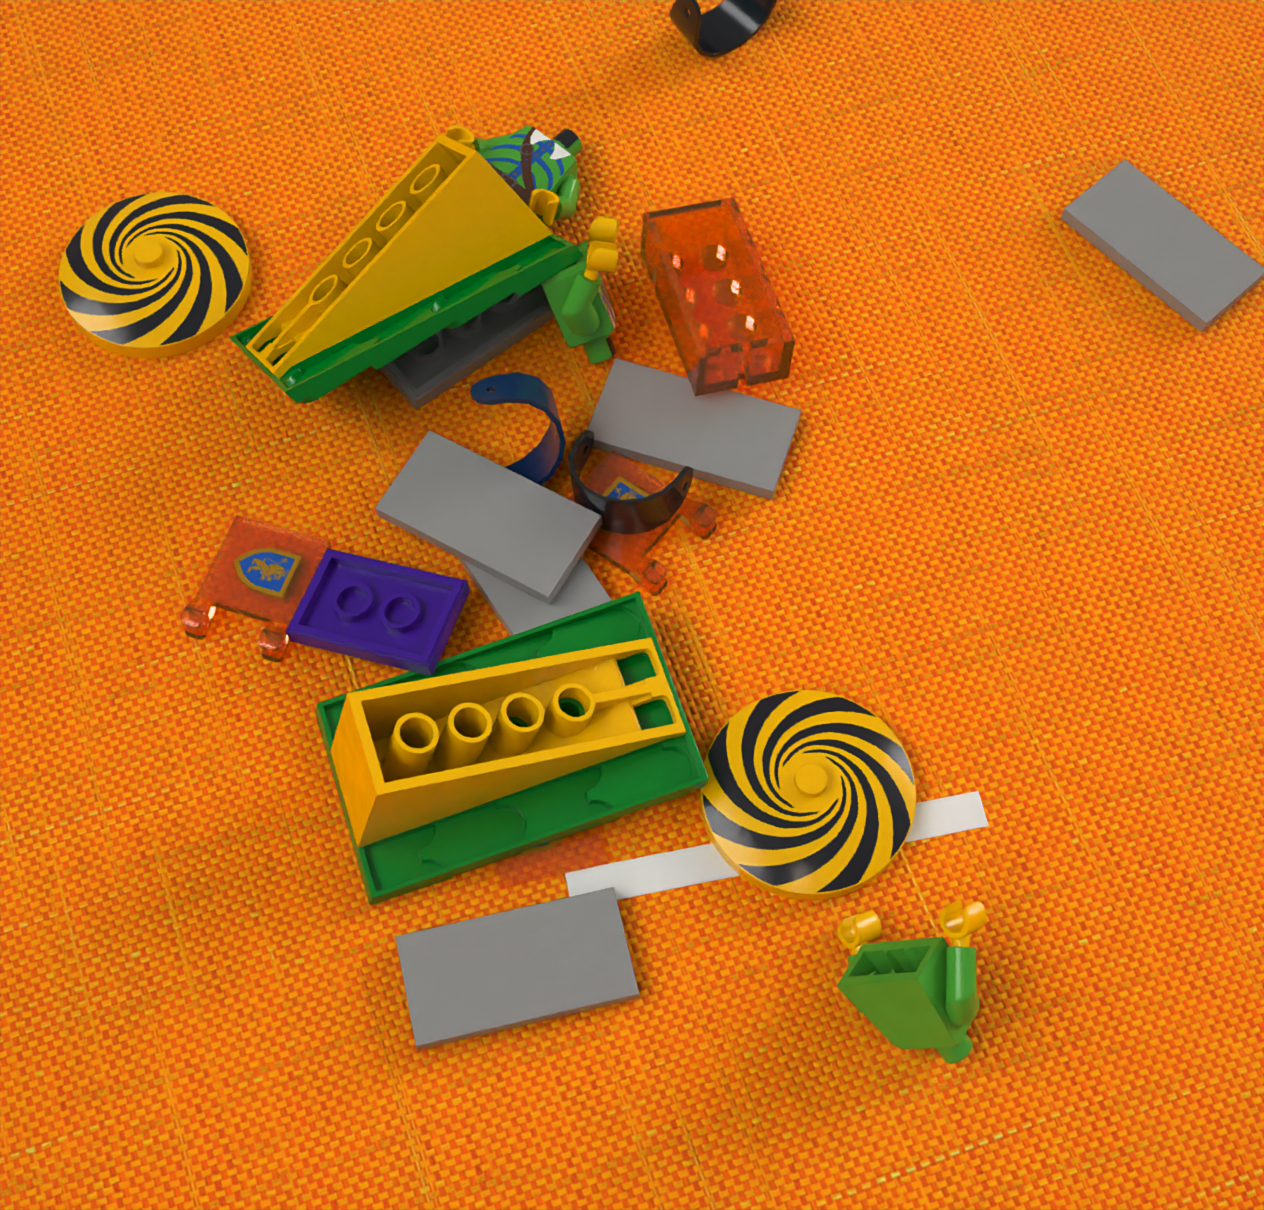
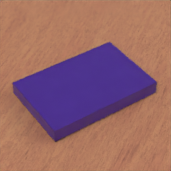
M327 548L285 632L291 642L432 676L470 593V588L466 580Z

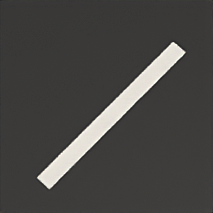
M979 791L916 803L913 823L905 843L989 826ZM713 843L565 872L569 897L614 887L617 900L740 876L722 858Z

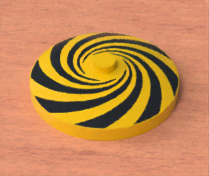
M175 192L139 194L122 199L103 208L89 218L73 235L65 248L59 268L61 296L76 327L83 335L101 348L134 358L150 359L175 356L208 343L222 333L236 319L248 298L252 283L250 254L245 238L236 223L224 211L212 203L195 196Z
M792 690L775 693L750 703L732 716L713 739L704 761V767L709 780L704 787L700 788V807L709 838L722 858L735 872L756 887L775 895L797 900H825L852 893L868 885L878 878L896 859L913 823L916 807V785L911 763L903 746L891 729L870 710L836 694L816 690Z

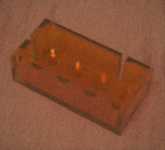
M735 197L643 213L640 254L651 283H655L656 296L694 395L700 396L736 389L740 379H744L746 386L788 378L795 338Z

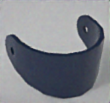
M519 372L495 375L476 382L471 387L470 393L472 399L477 403L484 405L502 403L529 404L544 411L551 419L550 426L540 443L523 459L505 467L542 485L553 476L562 462L566 441L552 390L538 377Z

